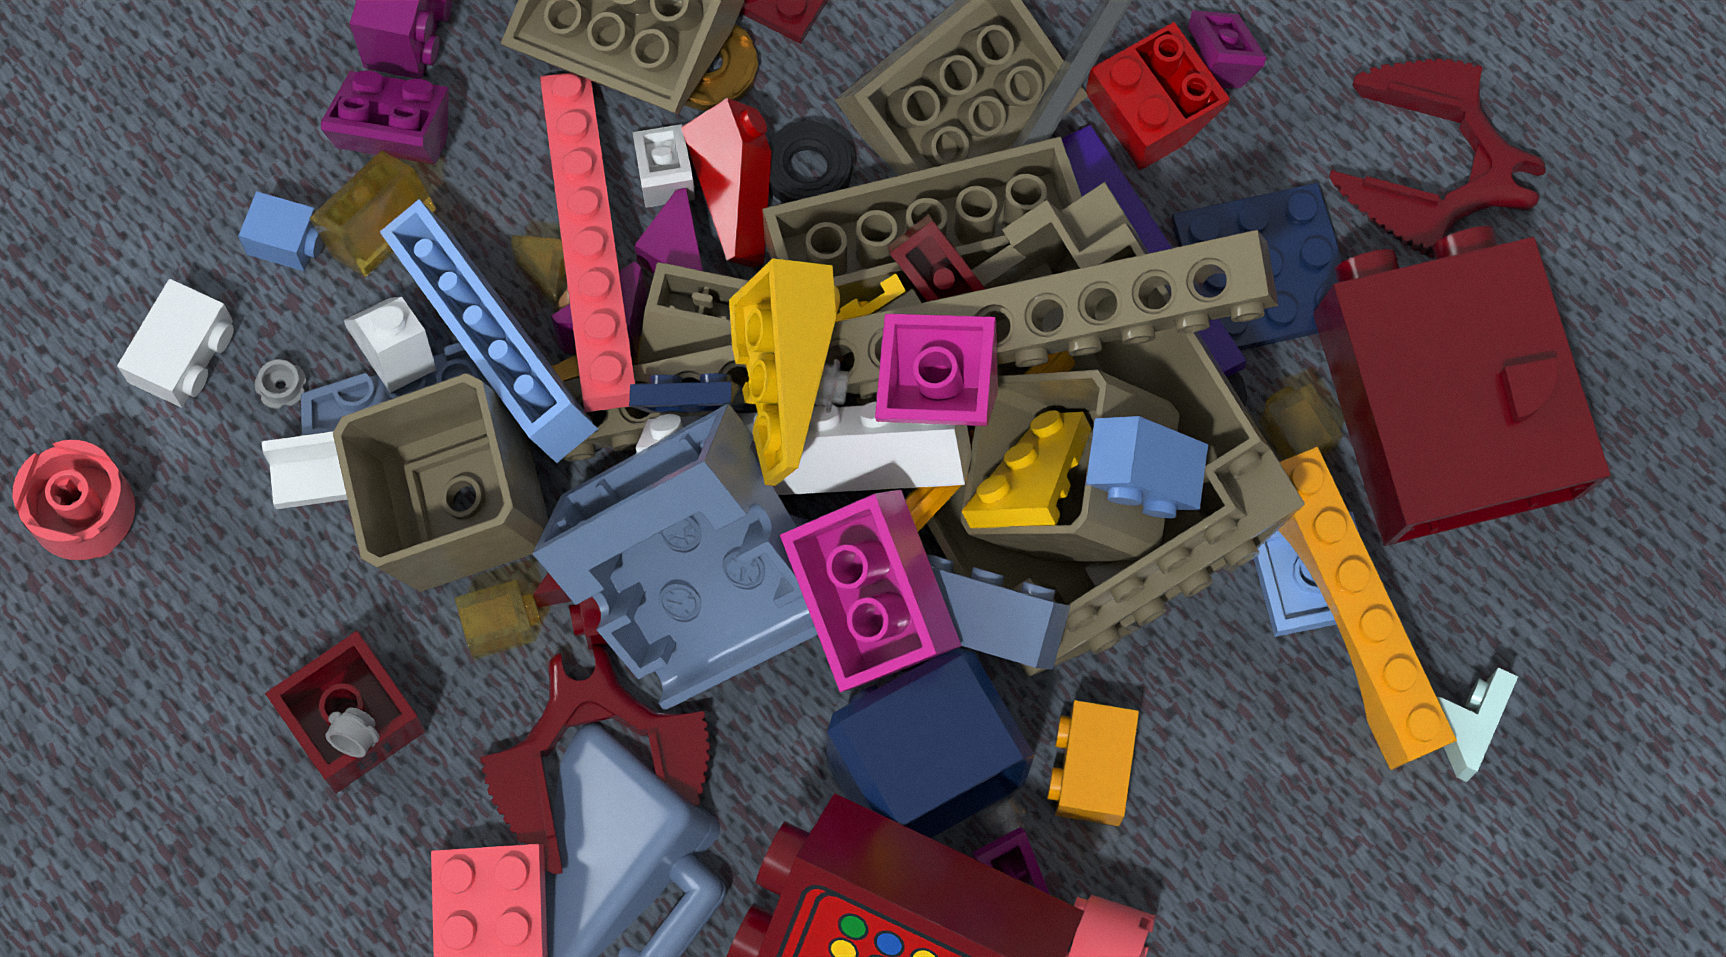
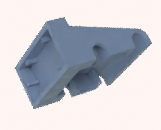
M729 404L722 406L562 494L532 553L575 605L590 597L595 599L601 612V620L596 630L637 679L654 671L656 672L663 689L658 704L664 711L818 635L780 534L796 528V525L773 486L765 485L760 464L750 449L753 434Z

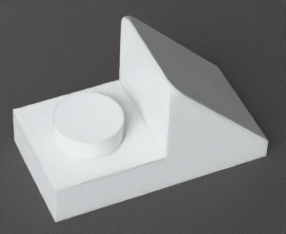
M682 124L632 132L646 208L665 205L675 190L683 188L687 190L689 201L695 199L692 171L685 138L681 129Z

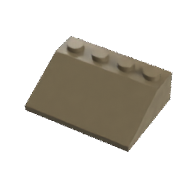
M518 0L500 44L678 115L731 34L745 0Z
M956 0L838 96L835 102L866 143L900 176L1011 149L1064 60L1022 0ZM1082 86L1064 116L1088 96Z

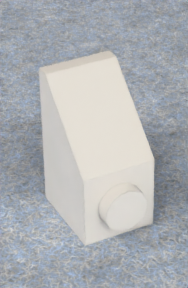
M403 297L388 298L344 320L346 328L390 393L436 370L425 329Z

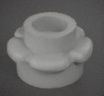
M272 360L263 365L255 379V391L261 394L262 403L269 408L280 409L283 405L294 406L301 400V394L305 393L303 385L306 384V376L304 371L297 365H293L286 360ZM283 381L286 383V386L283 389H278L276 387L278 382Z
M347 708L343 714L340 712L330 714L328 720L331 726L325 736L327 741L340 752L352 757H364L368 749L374 747L379 741V733L374 728L376 722L366 712L357 708Z

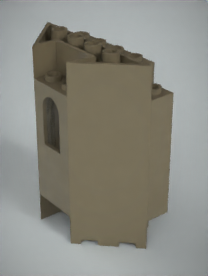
M1104 182L1061 211L1046 200L1003 228L1002 230L1010 245L972 269V271L984 287L989 289L1149 254ZM1169 285L1158 286L1151 292L1148 299L1150 309L1162 308L1169 302L1172 294ZM912 289L877 313L921 304L927 301L922 294ZM1114 296L1106 297L1098 303L1095 309L1097 321L1107 320L1115 313L1117 298ZM1054 308L1044 316L1042 322L1044 332L1054 331L1061 325L1064 317L1062 308ZM1003 319L996 323L997 343L1003 341L1010 332L1009 319ZM1176 328L1155 332L1156 338L1146 343L1125 345L1122 343V339L1101 343L1102 350L1099 352L1073 356L1075 365L1069 371L1099 369L1108 375L1170 401L1180 414L1177 432L1208 444L1200 510H1177L1175 518H1165L1161 547L1138 561H1041L968 535L960 522L966 482L927 522L947 559L955 561L953 565L955 573L970 577L973 567L1005 576L1002 584L1004 587L1021 591L1023 582L1036 584L1056 590L1053 601L1070 605L1054 666L1089 651L1096 655L1108 650L1123 637L1141 629L1140 626L1149 624L1161 617L1167 611L1164 604L1183 593L1184 597L1188 598L1206 589L1213 583L1210 575L1221 568L1233 573L1238 567L1255 558L1260 553L1258 548L1305 505L1199 332L1177 333ZM853 352L843 356L850 371L855 360ZM1016 362L997 365L998 376L1023 375L1030 367H1018ZM861 397L856 399L859 406L877 401V399H861ZM907 488L909 493H911L915 489ZM1020 663L1027 677L1047 670Z

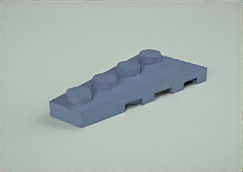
M455 343L443 347L444 353L433 356L436 366L435 371L391 393L378 375L369 377L366 373L302 393V436L333 432L342 416L465 373L483 381L490 388L493 389V387L461 343Z

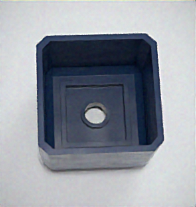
M961 648L953 649L929 661H923L901 670L897 674L898 678L880 688L877 685H873L862 690L849 700V705L832 714L827 731V765L845 797L929 838L937 836L1024 786L1035 755L975 653Z

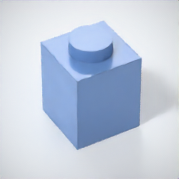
M256 191L238 237L247 255L305 271L309 258H317L321 253L325 240V230L322 228L315 208Z

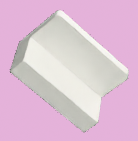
M333 432L262 442L263 454L270 465L273 505L276 509L347 500Z

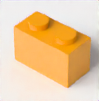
M1074 700L1070 716L1060 715L1055 747L1065 748L1062 768L1052 767L1047 799L1057 801L1055 816L1120 826L1125 815L1139 711Z

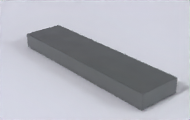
M1132 0L1099 1L1012 148L1050 139Z

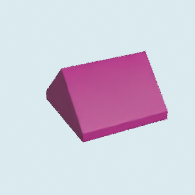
M885 314L875 411L876 422L988 426L998 394L996 318Z

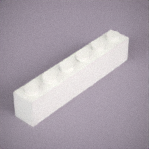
M876 401L864 406L836 407L830 404L819 405L813 408L798 469L776 486H773L777 495L965 485L972 458L967 425L876 422ZM737 413L752 433L758 413ZM665 414L655 419H648L636 445V452L638 453L704 416L680 417L675 414ZM753 438L750 449L760 464Z

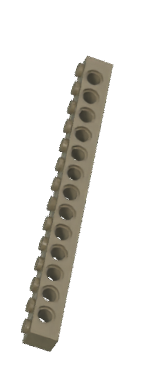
M1258 230L835 322L814 407L824 404L838 407L842 405L841 398L860 394L861 399H877L885 314L995 317L996 323L1003 319H1009L1010 332L1003 341L997 343V365L1016 362L1018 367L1044 364L1049 361L1048 354L1067 350L1071 356L1093 354L1102 350L1101 343L1122 339V343L1125 345L1146 343L1156 338L1155 332L1176 328L1177 333L1198 332L1209 328L1210 320L1231 316V321L1233 322L1259 319L1265 315L1264 309L1279 306L1268 242ZM1213 274H1225L1227 282L1224 290L1215 297H1203L1202 286L1205 280ZM1170 285L1172 294L1169 302L1162 308L1150 309L1148 299L1151 292L1158 286ZM1106 297H1116L1117 309L1115 313L1107 320L1097 321L1095 309L1098 303ZM1054 308H1062L1064 317L1061 325L1054 331L1044 332L1042 327L1044 316ZM732 345L633 366L635 384H649L651 375H676L682 377V383H700L701 374L719 373L731 375L732 382L739 385L740 381L748 375L746 365L735 363ZM853 352L855 359L853 368L846 375L839 376L837 367L840 359L845 354ZM580 378L564 381V384L584 409ZM750 404V411H740L735 413L737 414L757 412L756 405ZM631 406L607 409L605 419L597 427L598 430L567 454L564 460L582 461L591 459L596 456V449L611 446L614 451L635 450L648 419H655L665 414H675L680 417L704 416L711 412L650 413L647 417L643 418L641 410ZM596 411L586 412L593 421Z

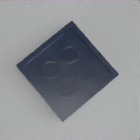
M1318 183L1173 213L1171 221L1179 247L1258 230L1268 242L1279 306L1264 309L1265 315L1251 321L1233 322L1231 321V316L1219 318L1240 351L1318 334L1313 313L1332 285L1338 283L1334 268L1343 262ZM1217 273L1209 276L1202 286L1204 297L1211 298L1219 295L1226 286V275Z

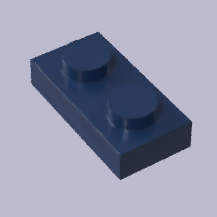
M701 374L700 383H682V377L676 375H651L649 384H630L629 406L648 413L713 412L726 404H729L735 412L750 411V404L745 403L743 387L733 383L732 376L728 374Z

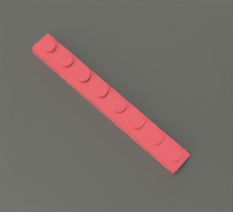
M573 73L540 76L584 411L592 412L629 407L630 384H635L592 83L591 80Z

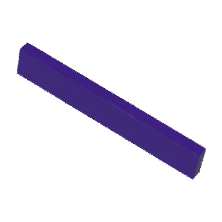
M1089 125L1062 138L1061 140L1081 196L1083 197L1105 182L1148 252L1154 253L1172 249L1092 126ZM1219 319L1210 320L1209 328L1198 331L1226 377L1245 369L1247 360Z

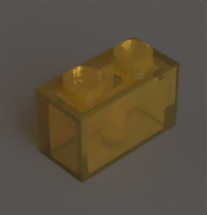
M381 150L309 219L333 258L366 277L393 251L380 231L418 199L432 212L436 210V207L414 168Z

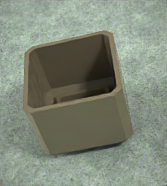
M1099 370L998 376V394L988 426H975L971 449L972 458L967 475L962 509L976 494V489L980 483L990 477L1004 460L1005 453L1019 442L1030 428L1032 420L1047 411H1058L1059 413L1084 412L1091 427V432L1079 465L1068 471L1067 478L1071 487L1067 497L1057 501L1056 506L1060 512V517L1056 526L970 528L963 514H961L960 522L968 535L1041 561H1138L1161 547L1165 518L1143 514V505H1122L1107 500L1108 492L1086 485L1095 418L1140 416L1177 431L1180 414L1173 404L1168 400Z
M465 373L342 416L333 431L335 447L362 560L415 590L422 592L532 555L549 520L529 439L498 394L483 381ZM473 486L476 491L475 502L469 509L457 512L454 508L455 495L460 489Z

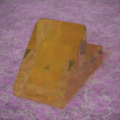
M512 235L511 246L516 263L557 311L559 299L563 295L566 276L562 239Z

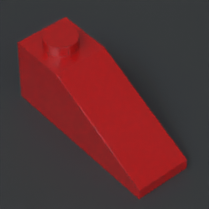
M726 98L682 126L681 129L726 260L753 268L764 264L763 208H768L771 149L765 135L767 125L760 112L754 107Z

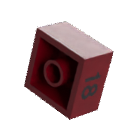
M355 631L265 693L335 794L426 732L414 710L358 631ZM347 708H357L366 712L376 722L374 728L379 733V741L374 747L368 749L364 757H352L340 752L327 741L325 736L331 726L328 720L330 714L333 712L343 714Z

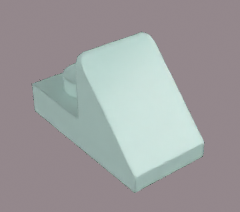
M1497 668L1487 681L1478 679L1470 692L1465 708L1444 698L1437 697L1457 741L1444 747L1457 778L1467 782L1478 772L1518 676Z

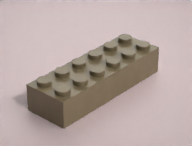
M1061 137L763 208L764 239L770 259L832 265L834 286L838 288L840 294V309L854 299L869 303L885 293L880 283L895 273L905 288L906 293L912 289L919 292L890 255L887 246L928 214L969 267L974 269L1010 245L1002 230L1003 228L1046 200L1061 211L1082 196Z

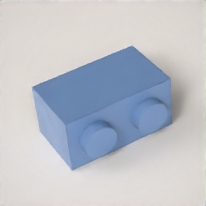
M1140 416L1095 418L1086 485L1108 492L1107 500L1122 505H1143L1142 513L1152 517L1175 518L1177 510H1200L1208 444Z

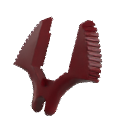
M1436 58L1435 61L1426 59L1425 62L1415 60V63L1406 61L1405 64L1399 62L1394 63V66L1384 64L1381 65V69L1375 66L1370 68V73L1368 74L1364 71L1357 74L1352 86L1362 98L1460 123L1459 130L1475 152L1468 183L1446 194L1442 200L1439 199L1440 195L1369 176L1363 179L1333 170L1330 171L1329 175L1333 185L1355 209L1359 210L1362 216L1367 215V219L1370 222L1376 221L1377 227L1380 229L1384 227V232L1388 235L1392 233L1394 239H1401L1403 245L1407 246L1409 244L1411 246L1410 249L1414 251L1419 250L1421 255L1426 253L1431 259L1435 257L1434 243L1444 238L1454 223L1470 214L1489 207L1529 210L1536 206L1540 196L1532 190L1518 186L1512 178V173L1525 172L1536 176H1542L1546 173L1545 163L1541 157L1508 144L1496 132L1482 111L1480 101L1482 66L1477 65L1473 67L1472 63L1469 62L1464 64L1460 60H1457V62H1453L1452 59L1443 61L1441 58Z
M592 645L595 670L589 678L582 681L570 679L565 674L561 652L555 654L548 664L549 700L542 716L523 741L506 750L480 757L481 763L485 766L482 768V771L487 775L484 777L485 784L489 785L487 791L489 795L493 796L491 801L494 805L498 806L497 811L500 815H504L503 820L505 823L511 825L510 830L512 833H517L516 838L520 843H525V845H544L545 870L553 874H563V867L543 757L551 754L569 727L614 718L640 736L648 735L656 776L665 783L670 784L696 806L700 804L698 795L702 794L703 791L701 784L705 783L706 776L703 774L708 769L706 762L709 761L710 755L707 751L710 750V743L706 742L709 738V733L705 731L707 728V722L704 721L705 712L699 711L687 714L662 713L637 700L620 684L611 656L601 646Z

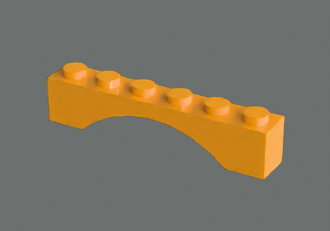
M1318 446L1279 462L1305 505L1278 531L1290 543L1305 564L1335 619L1356 673L1368 725L1390 770L1457 741Z

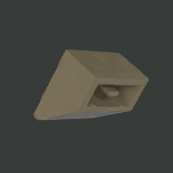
M657 262L644 312L638 365L732 345L729 299L748 280ZM744 378L740 381V386L743 385Z

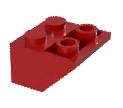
M1175 22L1092 67L1086 87L1087 97L1139 170L1146 168L1186 145L1230 102L1226 92Z

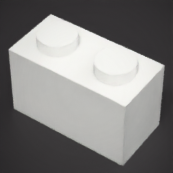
M169 279L117 367L128 383L182 408L189 395L196 397L202 391L208 377L206 366L215 352L222 353L229 345L234 331L233 325H231L233 320L224 303Z

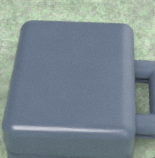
M588 723L579 728L571 740L560 765L553 813L563 874H553L545 870L548 957H598L658 898L670 882H674L684 891V896L642 951L624 947L619 951L618 957H681L726 897L724 882L698 859L717 840L720 834L719 822L700 804L699 806L694 805L670 784L665 783L656 776L653 766L603 726L596 723Z

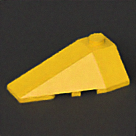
M772 258L729 299L733 355L736 364L746 365L749 382L744 384L742 392L745 403L756 405L758 415L756 416L752 433L764 483L768 486H776L799 467L840 304L839 290L834 286L832 265Z

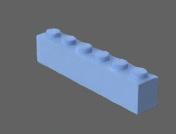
M420 199L380 231L386 242L527 436L547 455L558 463L598 430L448 227Z

